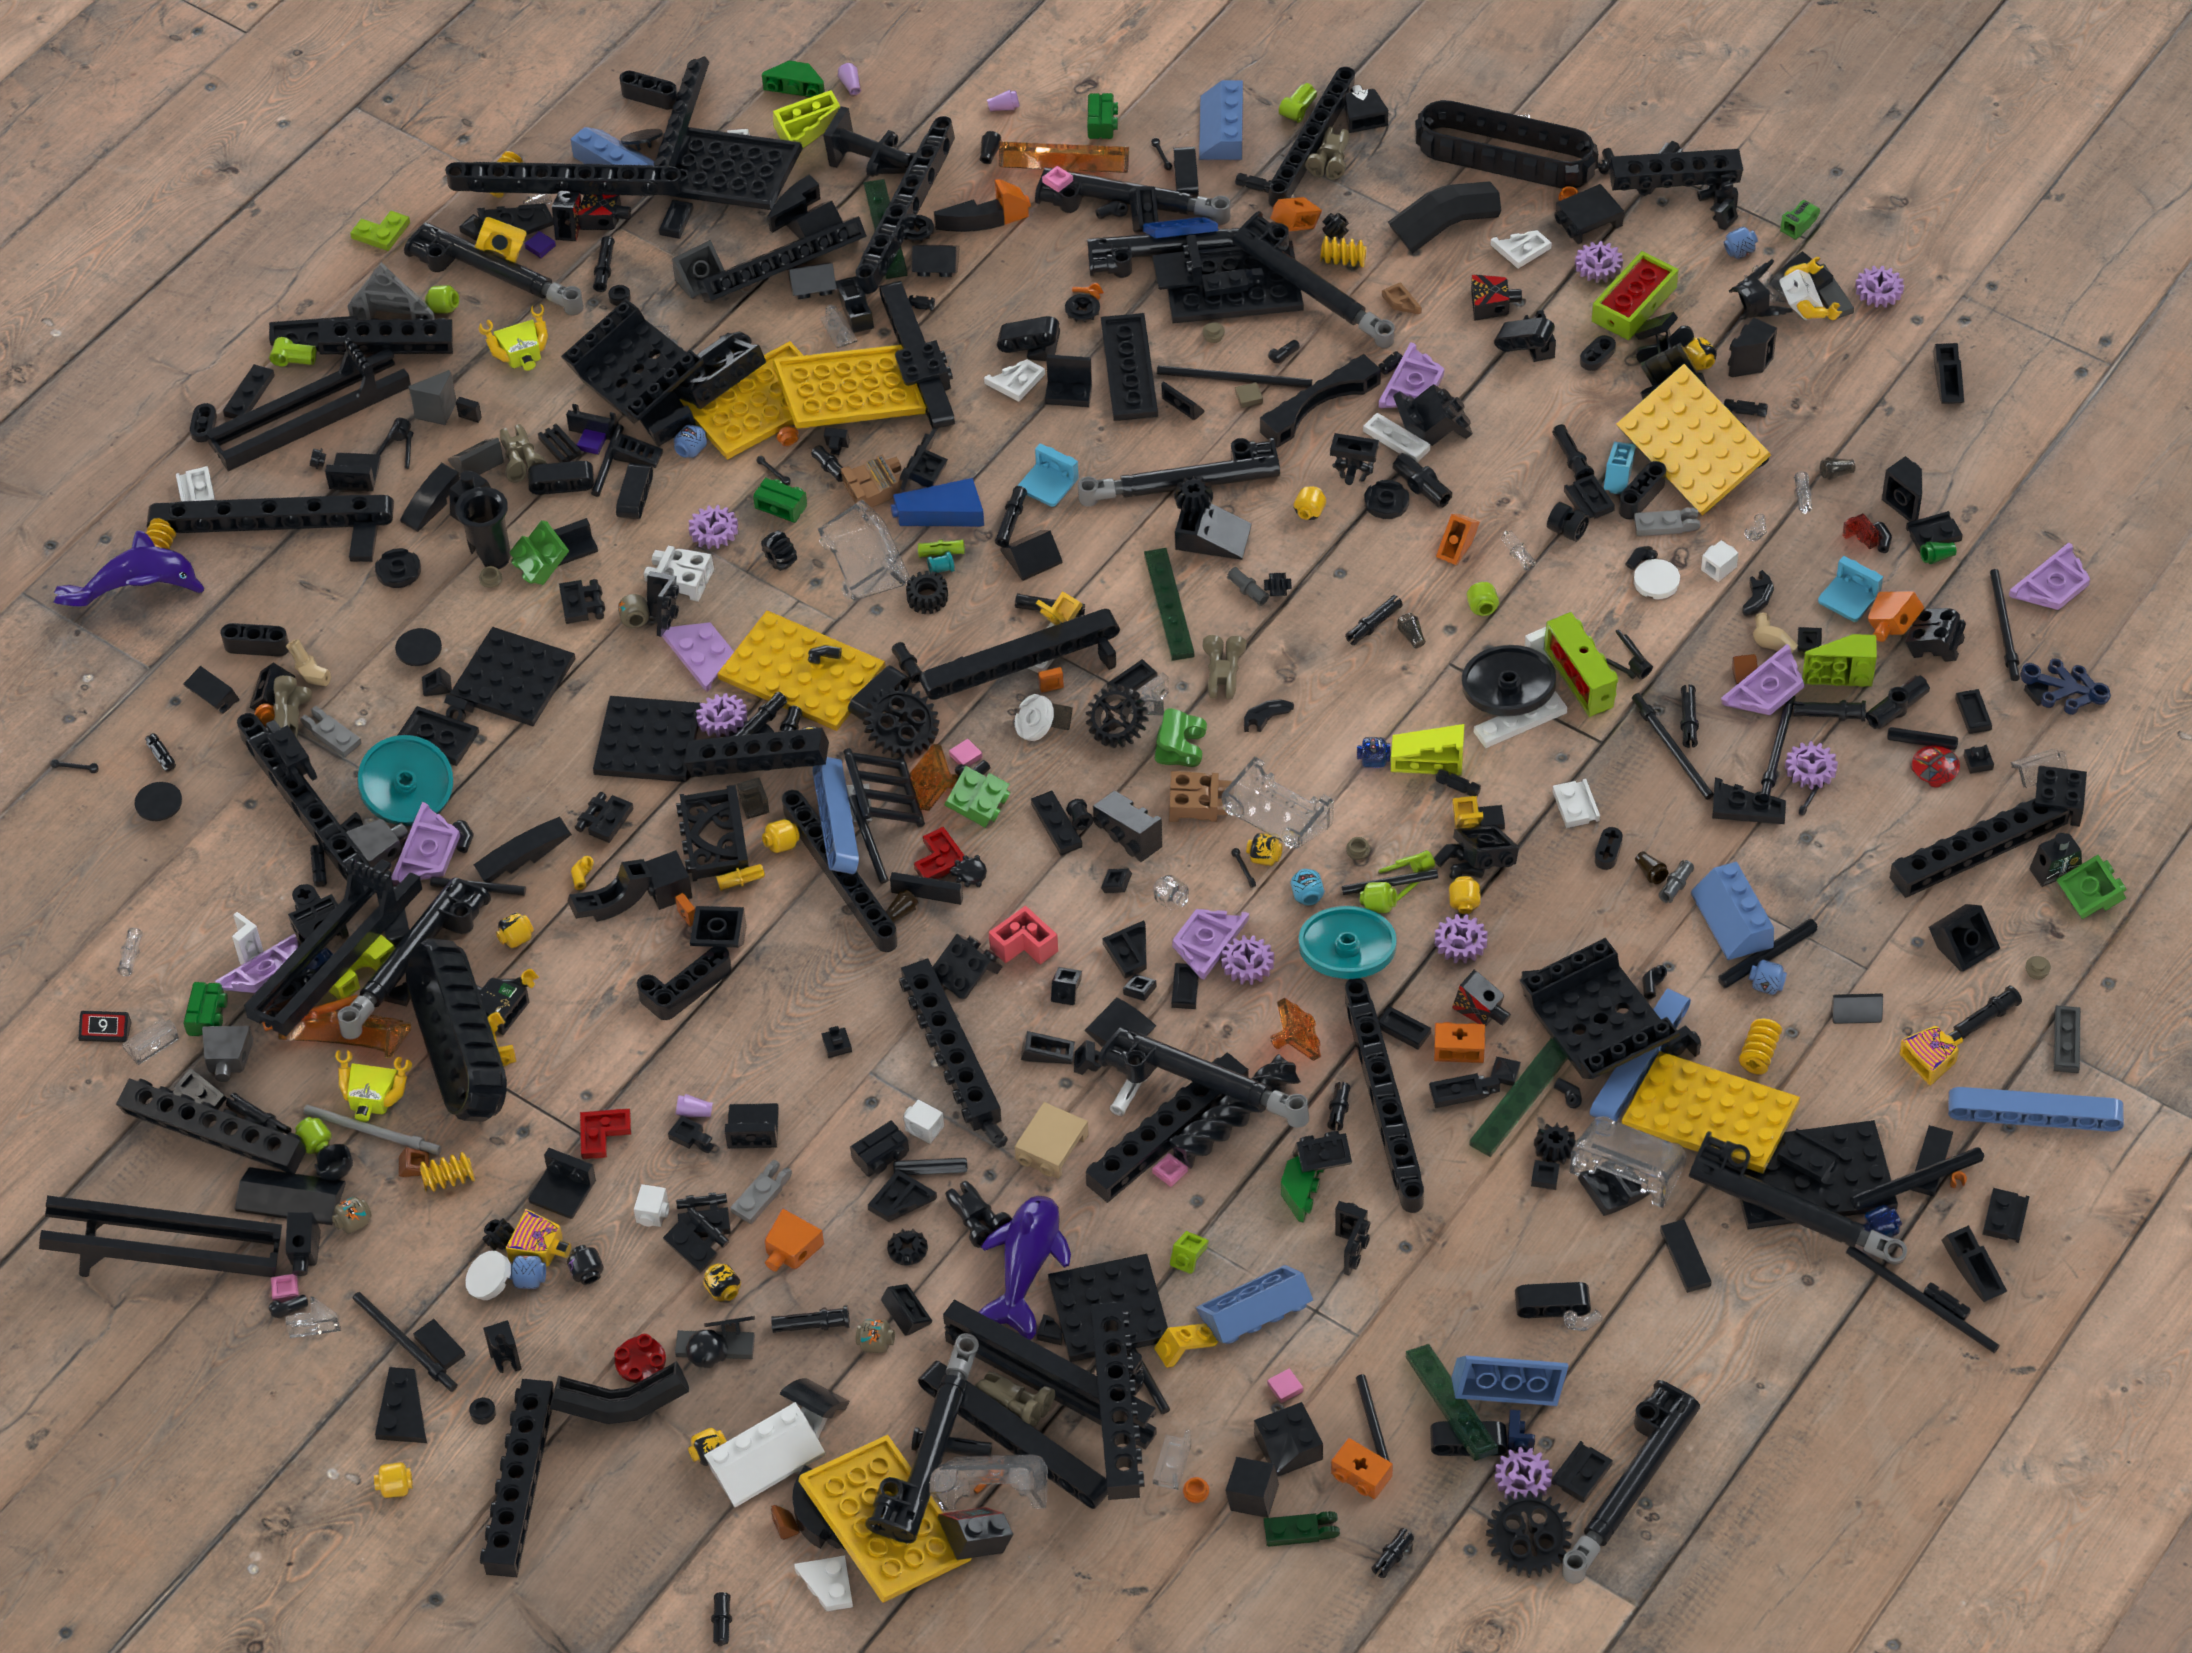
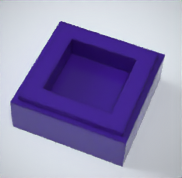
M540 231L524 243L525 249L539 258H542L556 246L553 239Z
M584 429L577 446L581 451L599 455L606 441V433Z

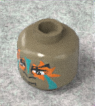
M627 595L618 604L620 619L626 627L638 628L649 620V608L645 598L641 595Z
M352 1197L334 1207L335 1215L332 1216V1221L338 1230L342 1229L345 1233L351 1234L367 1226L372 1215L364 1199L360 1200L357 1197Z
M866 1319L862 1325H858L856 1344L860 1345L863 1352L885 1353L889 1345H894L895 1330H891L888 1321Z

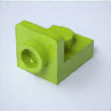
M1185 1231L1173 1244L1170 1266L1192 1274L1195 1270L1196 1261L1207 1249L1209 1240Z

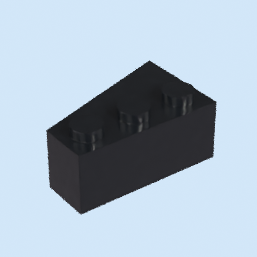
M1114 790L1093 805V821L1097 827L1103 828L1109 833L1114 842H1119L1131 857H1135L1142 862L1162 848V818L1159 816L1153 818L1147 815V809L1144 807L1137 809L1132 806L1134 805L1132 800Z

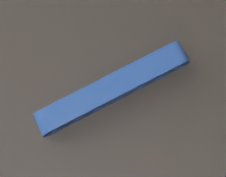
M827 757L826 765L813 766V778L828 866L833 871L855 874L858 868L859 855L842 760Z
M1666 989L1653 1010L1660 1019L1668 1017L1675 1028H1677L1688 1011L1691 999L1671 989ZM1662 1045L1616 1067L1594 1100L1590 1109V1115L1613 1126L1646 1077L1656 1056L1661 1051Z
M1955 1087L1949 1091L1948 1114L1954 1120L2110 1132L2119 1131L2124 1127L2123 1102L2116 1098Z

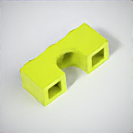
M380 935L332 986L329 992L338 1000L350 997L360 989L355 971L362 967H370L377 971L395 949L394 945L384 936Z

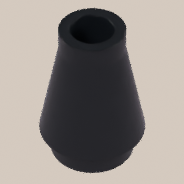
M987 131L982 136L981 155L979 158L982 163H992L994 156L1002 145L1000 134L994 131Z

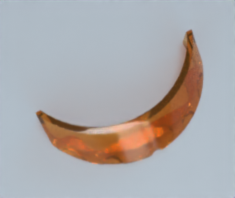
M999 141V168L1044 169L1045 167L1055 168L1058 166L1068 171L1128 173L1129 147Z
M309 1011L287 1036L278 1033V1039L366 1047L385 1052V1057L391 1058L410 1033L411 1023L391 1017L370 1015L362 1025L361 1035L355 1039H346L340 1033L339 1011Z

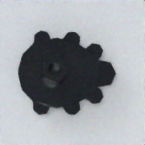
M964 855L963 861L955 860L954 864L956 866L951 868L950 873L956 877V883L963 881L965 887L974 884L977 887H981L982 881L986 878L987 869L980 860V856L975 855L974 858H969L967 855Z

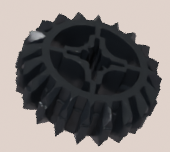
M1109 685V692L1101 689L1102 696L1093 695L1096 702L1088 703L1092 711H1086V715L1091 717L1086 721V724L1091 726L1089 733L1095 734L1094 739L1096 741H1101V744L1104 746L1110 744L1112 748H1116L1117 744H1119L1123 748L1126 745V741L1129 744L1134 743L1132 737L1141 738L1138 731L1140 729L1142 731L1146 730L1142 722L1149 721V718L1144 716L1149 711L1148 708L1143 707L1146 702L1143 698L1139 699L1140 694L1137 691L1133 692L1131 687L1124 689L1123 685H1118L1117 689L1113 685ZM1125 699L1123 703L1120 702L1116 706L1109 704L1114 700ZM1131 708H1133V718L1130 723L1128 716L1132 711ZM1103 710H1104V711L1106 712V717H1105V719H1104V721H1103V725H1102V724H1101V716H1102V712H1103ZM1111 710L1120 715L1119 718L1123 720V723L1114 718L1115 715L1111 712ZM1118 727L1125 728V730L1120 733H1109L1111 730L1114 731Z

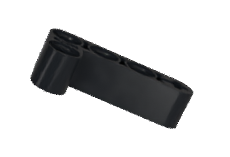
M712 947L666 984L650 974L641 976L637 980L640 1002L661 1020L674 1018L731 972L729 950L726 947Z

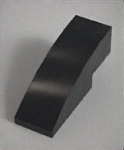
M810 174L791 186L774 204L768 214L769 229L772 233L786 226V222L806 212L807 206L821 199L819 183Z
M973 199L934 211V224L936 230L969 232L987 230L1004 226V210L998 199L979 205Z
M856 276L836 281L837 292L852 332L857 333L873 329L872 312L867 304L863 289L858 285Z
M1958 343L1935 344L1933 357L1941 404L1964 403L1961 360H1959Z
M441 462L411 499L400 519L401 523L417 532L421 530L447 505L446 498L450 495V488L460 480L459 472Z
M1969 1225L1947 1234L1941 1240L1962 1276L1983 1302L2007 1292L1984 1245L1979 1246Z

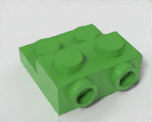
M541 520L530 536H521L509 553L513 557L511 563L524 572L522 577L525 581L531 584L544 585L569 550L549 523Z
M965 766L944 805L986 828L989 821L995 822L1001 811V809L997 808L999 803L1005 804L1011 792L1007 789L1010 784L991 773L986 777Z
M2099 855L2094 856L2056 879L2081 919L2086 918L2102 907L2106 911L2126 899L2124 892L2127 890L2120 878L2115 880L2112 875L2115 871L2108 860L2103 862Z

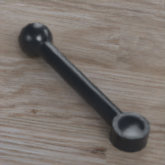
M1158 138L1152 139L1151 144L1159 152L1164 162V168L1166 170L1172 169V163L1168 162L1160 147V140Z
M763 456L757 457L756 461L758 464H763L781 479L785 485H790L791 480L789 477H784L765 461Z
M53 759L50 762L52 768L60 766L85 769L91 773H97L99 770L96 763L82 765L59 762L57 759Z
M1817 784L1804 805H1801L1799 809L1800 815L1804 816L1806 814L1807 807L1819 789Z
M1238 848L1232 849L1231 854L1233 857H1236L1248 879L1250 887H1256L1255 879L1250 875L1240 856V850Z

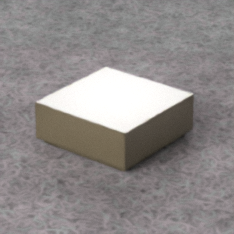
M1256 382L1235 387V394L1241 408L1263 403V397Z

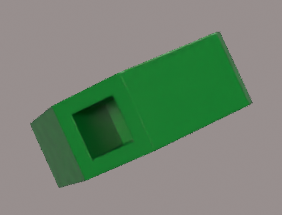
M786 61L762 73L763 90L805 97H813L825 92L824 81L809 63Z
M1297 1156L1287 1161L1281 1179V1196L1299 1222H1304L1306 1213L1310 1214L1314 1202V1199H1311L1312 1194L1317 1193L1319 1189V1172L1323 1173L1325 1169L1302 1173Z

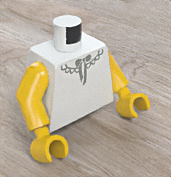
M1820 257L1813 258L1808 264L1803 263L1790 267L1785 272L1784 277L1779 280L1790 307L1804 320L1825 318L1826 316L1831 320H1836L1842 313V311H1837L1840 304L1834 302L1828 309H1825L1813 280L1808 273L1816 274L1824 267V265L1818 266L1816 264Z

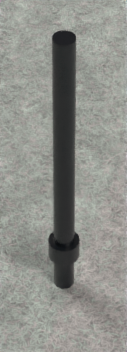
M1992 569L1990 576L2006 653L2004 656L2005 665L2009 668L2011 681H2018L2020 679L2018 670L2020 663L2018 654L2014 650L2000 573L1998 569Z
M1639 693L1634 694L1632 700L1640 709L1639 713L1642 718L1651 724L1706 800L1711 799L1714 795L1656 717V711L1650 704L1645 702Z
M1795 695L1783 707L1767 771L1763 774L1761 780L1760 798L1762 800L1769 799L1771 789L1776 784V771L1794 707Z
M361 1292L354 1294L353 1300L423 1365L433 1380L439 1381L450 1392L457 1388L458 1384L446 1374L447 1371L442 1365L432 1361Z

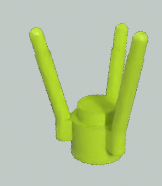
M1425 850L1417 855L1396 860V864L1379 869L1378 872L1382 874L1410 865L1415 873L1427 871L1435 867V860L1432 854ZM1420 882L1410 883L1397 895V901Z

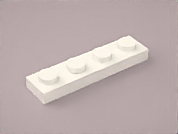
M1555 691L1550 700L1537 710L1517 716H1497L1474 726V734L1486 749L1566 714L1567 706Z

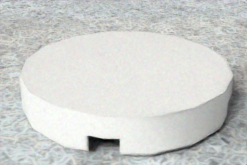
M1660 559L1647 560L1641 563L1634 574L1636 590L1645 597L1648 595L1658 600L1675 594L1680 582L1678 569L1672 563Z
M1033 694L1022 701L1019 706L1021 710L1015 716L1017 734L1028 741L1041 739L1051 727L1054 717L1051 701L1045 696Z
M487 1251L477 1257L466 1275V1288L469 1294L482 1300H490L499 1295L506 1286L505 1281L507 1277L510 1278L511 1264L508 1258L497 1251Z

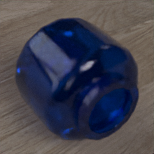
M1881 1205L1865 1214L1866 1223L1863 1224V1229L1868 1232L1874 1230L1892 1238L1899 1234V1227L1902 1226V1222L1894 1207L1889 1208L1887 1205Z

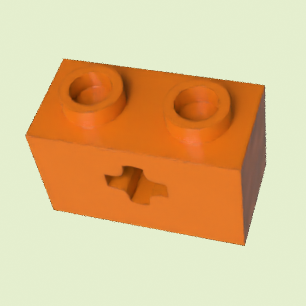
M1305 197L1278 199L1273 206L1270 219L1276 223L1286 225L1289 231L1309 230L1315 228L1322 209Z
M1435 1023L1434 1061L1484 1063L1485 1024Z
M1350 1438L1347 1439L1331 1460V1474L1338 1481L1350 1484L1360 1494L1368 1495L1373 1499L1377 1498L1392 1478L1393 1463Z

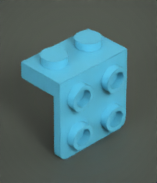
M1040 443L1035 448L1036 464L1018 486H1022L1027 490V496L1054 507L1079 479L1078 461L1071 456H1066L1054 448Z
M1843 556L1838 562L1837 576L1819 596L1818 603L1853 622H1857L1874 603L1877 594L1881 592L1883 576L1859 564L1857 561Z

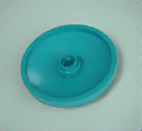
M398 735L381 740L367 751L359 766L357 784L363 803L376 817L394 825L402 823L404 826H413L422 802L428 804L429 808L436 814H439L445 808L452 793L453 772L447 757L433 743L416 736Z
M1338 906L1322 910L1306 920L1299 933V951L1303 960L1314 970L1330 977L1356 979L1373 975L1389 965L1396 953L1397 937L1391 923L1380 914L1362 907Z

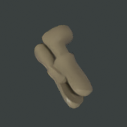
M1334 127L1327 128L1317 153L1309 155L1305 163L1306 169L1312 175L1318 178L1322 177L1325 166L1326 176L1330 180L1338 179L1344 175L1346 164L1343 159L1345 157L1344 151L1349 142V131L1342 129L1340 135L1334 134Z
M520 424L515 425L516 436L510 437L507 428L500 430V441L506 450L505 455L509 459L506 467V476L513 483L522 481L526 476V467L522 459L525 458L528 469L533 465L547 464L544 457L534 451V446L529 442L527 433Z
M1208 635L1203 639V649L1210 658V664L1208 665L1210 671L1208 693L1210 698H1217L1219 685H1226V699H1233L1236 692V673L1239 669L1237 665L1238 659L1247 647V642L1243 637L1231 636L1227 639L1226 660H1222L1224 642L1221 637Z
M279 676L275 678L273 687L275 694V705L273 706L275 712L274 720L280 728L288 725L297 738L298 718L300 716L298 715V707L310 701L312 691L307 687H296L297 680L294 677Z
M988 1372L984 1379L975 1385L1031 1426H1036L1040 1417L1044 1418L1047 1415L1055 1397V1390L1050 1387L1044 1386L1037 1394H1032L1025 1391V1387L1019 1386L994 1372Z

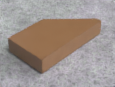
M1401 282L1382 290V297L1393 310L1414 314L1422 313L1421 306Z

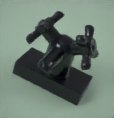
M1334 433L1330 456H1335L1337 459L1332 464V467L1339 471L1340 478H1345L1347 485L1353 484L1356 470L1358 469L1363 471L1359 479L1361 482L1365 481L1366 477L1373 473V464L1376 462L1379 440Z

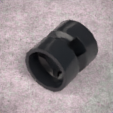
M1558 502L1550 512L1547 528L1558 534L1563 532L1564 537L1577 542L1584 535L1590 517L1579 510L1573 511L1571 506L1563 502Z

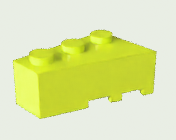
M832 90L774 110L773 127L781 140L801 142L802 147L805 148L825 133L840 109V104Z
M1464 724L1392 735L1391 772L1437 774L1440 769H1444L1450 775L1451 773L1462 775Z

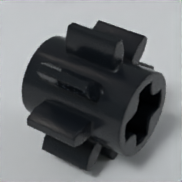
M1330 213L1322 221L1325 224L1322 230L1331 239L1333 237L1341 239L1349 231L1346 228L1349 222L1340 213L1335 215Z
M1269 573V579L1264 580V591L1269 590L1270 596H1287V590L1292 589L1291 578L1286 579V573Z
M504 1218L501 1221L494 1219L486 1224L484 1228L486 1235L482 1239L493 1251L497 1248L503 1250L506 1249L512 1237L511 1234L514 1233L515 1229Z

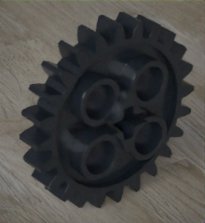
M890 686L888 693L882 689L879 694L880 696L875 694L872 701L868 702V709H865V718L863 720V724L867 725L864 733H871L868 741L876 740L874 748L882 746V754L889 750L891 751L892 758L896 753H899L900 757H904L905 753H907L910 758H913L914 751L920 756L923 749L928 750L930 743L933 744L936 739L935 736H937L939 731L936 727L940 723V720L936 719L938 712L932 711L934 704H926L928 697L926 696L921 699L919 697L920 691L912 694L911 687L908 688L907 692H903L902 686H899L896 692ZM893 705H896V706H898L901 710H896V709H894L892 706H893ZM912 717H918L921 721H915ZM881 723L888 724L890 728L883 727ZM902 735H908L911 739H905Z
M1519 1491L1517 1492L1516 1500L1508 1495L1506 1499L1507 1505L1500 1501L1498 1503L1500 1511L1492 1510L1491 1515L1495 1519H1488L1487 1525L1493 1528L1486 1530V1536L1492 1537L1487 1542V1546L1495 1547L1491 1552V1556L1500 1555L1498 1565L1505 1562L1508 1563L1507 1572L1513 1567L1517 1568V1576L1524 1570L1528 1578H1530L1532 1571H1536L1537 1575L1541 1577L1543 1568L1548 1573H1551V1564L1559 1567L1561 1561L1558 1557L1564 1558L1567 1553L1564 1549H1570L1572 1545L1567 1539H1571L1573 1533L1566 1531L1571 1527L1572 1523L1569 1521L1563 1522L1568 1513L1558 1512L1561 1506L1560 1503L1554 1506L1550 1505L1552 1501L1551 1496L1546 1501H1543L1541 1492H1539L1536 1498H1533L1531 1491H1528L1527 1497L1523 1498ZM1522 1512H1525L1527 1515L1529 1532L1534 1534L1532 1543L1537 1556L1532 1555L1530 1538L1525 1534L1526 1524L1521 1515ZM1534 1514H1541L1545 1517L1546 1521L1536 1523L1533 1521L1532 1516ZM1508 1520H1516L1520 1527L1510 1529L1506 1522ZM1548 1539L1553 1546L1549 1549L1542 1548L1539 1545V1541ZM1522 1545L1526 1548L1527 1552L1523 1555L1516 1554L1513 1547Z

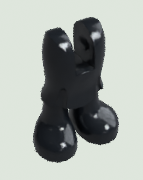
M963 1181L960 1183V1188L963 1192L962 1196L953 1188L946 1191L945 1195L950 1206L962 1218L963 1224L970 1229L969 1239L974 1247L981 1248L986 1238L1000 1226L1012 1221V1217L1006 1212L995 1215L991 1210V1206L982 1199L976 1188L968 1181ZM984 1220L987 1226L982 1225L979 1221Z

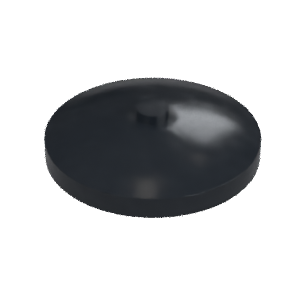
M1520 645L1496 646L1478 653L1466 664L1462 673V689L1466 699L1483 712L1498 716H1517L1537 710L1550 700L1556 689V671L1552 662L1535 649Z

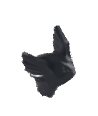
M1773 259L1767 263L1765 262L1729 290V293H1739L1740 300L1745 309V312L1739 317L1740 320L1752 317L1779 316L1793 312L1792 308L1769 306L1770 291L1758 280L1774 263Z

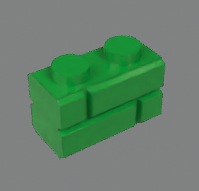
M1090 93L1088 95L1087 129L1089 139H1099L1100 137L1102 139H1112L1114 130H1118V117H1114V115H1118V102H1114V95L1112 93H1102V95Z
M765 477L753 496L755 509L793 523L797 522L800 514L807 507L806 492L799 487L787 486L778 479L771 480Z
M193 983L183 1022L186 1033L189 1036H203V1027L222 1026L223 1015L221 1011L222 1008L227 1007L228 995L224 993L220 983Z

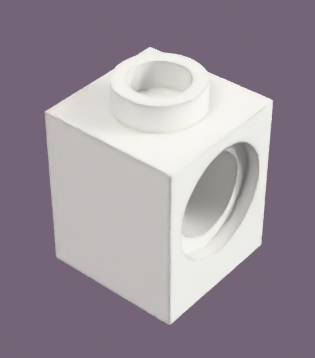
M917 1100L913 1106L908 1107L904 1113L905 1131L929 1144L944 1127L943 1112L920 1100Z

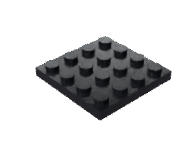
M492 627L449 694L476 704L475 708L534 726L575 661V653Z
M610 696L593 766L594 775L687 782L689 771L684 761L688 741L696 740L699 726L696 719V710L701 709L700 703Z
M1147 1254L1048 1274V1281L1070 1362L1095 1357L1091 1304L1122 1302L1123 1312L1128 1311L1129 1327L1124 1328L1125 1334H1130L1131 1348H1141L1157 1344L1168 1328Z

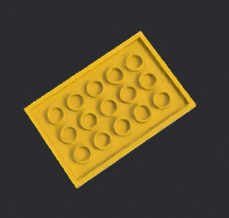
M791 341L765 354L766 363L704 408L698 409L696 405L680 399L684 407L688 406L691 410L696 426L701 427L705 431V436L727 460L775 435L782 428L794 424L773 367L774 359L804 356Z
M902 345L774 359L773 367L796 429L925 414L926 406L917 383L909 386L905 385L898 367L895 353L903 350Z
M1685 364L1616 423L1618 428L1651 462L1659 461L1666 466V478L1702 516L1771 456L1770 452Z
M766 610L717 674L719 680L767 701L776 692H781L787 698V703L783 708L788 710L790 706H797L802 709L803 717L838 731L850 715L848 705L851 699L885 668V661ZM823 645L842 648L840 659L821 656L819 664L808 662V652L812 648Z
M1659 1051L1622 1119V1127L1697 1152L1706 1133L1710 1131L1712 1132V1137L1724 1142L1730 1141L1747 1147L1750 1152V1163L1747 1169L1763 1174L1800 1103V1097ZM1738 1151L1733 1153L1731 1158L1735 1163H1742L1745 1161L1746 1156L1743 1152Z
M885 1435L799 1476L798 1480L882 1603L951 1571L972 1559H956L938 1519V1515L943 1512L932 1496H930L914 1543L899 1542L867 1529L865 1523L869 1517H872L874 1511L873 1503L882 1480L893 1477L907 1482L912 1469L889 1435ZM885 1492L888 1496H894L891 1492Z

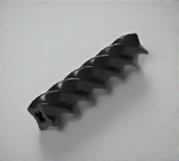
M1280 1054L1270 1064L1261 1067L1251 1078L1270 1086L1272 1092L1277 1090L1285 1093L1286 1084H1299L1301 1082L1296 1074V1065L1293 1062L1286 1061ZM1227 1095L1224 1096L1215 1107L1205 1111L1198 1121L1187 1125L1180 1135L1169 1140L1174 1151L1173 1156L1191 1169L1194 1165L1195 1156L1209 1155L1212 1152L1214 1141H1227L1230 1138L1232 1127L1246 1126L1251 1112L1262 1113L1266 1107L1259 1109Z

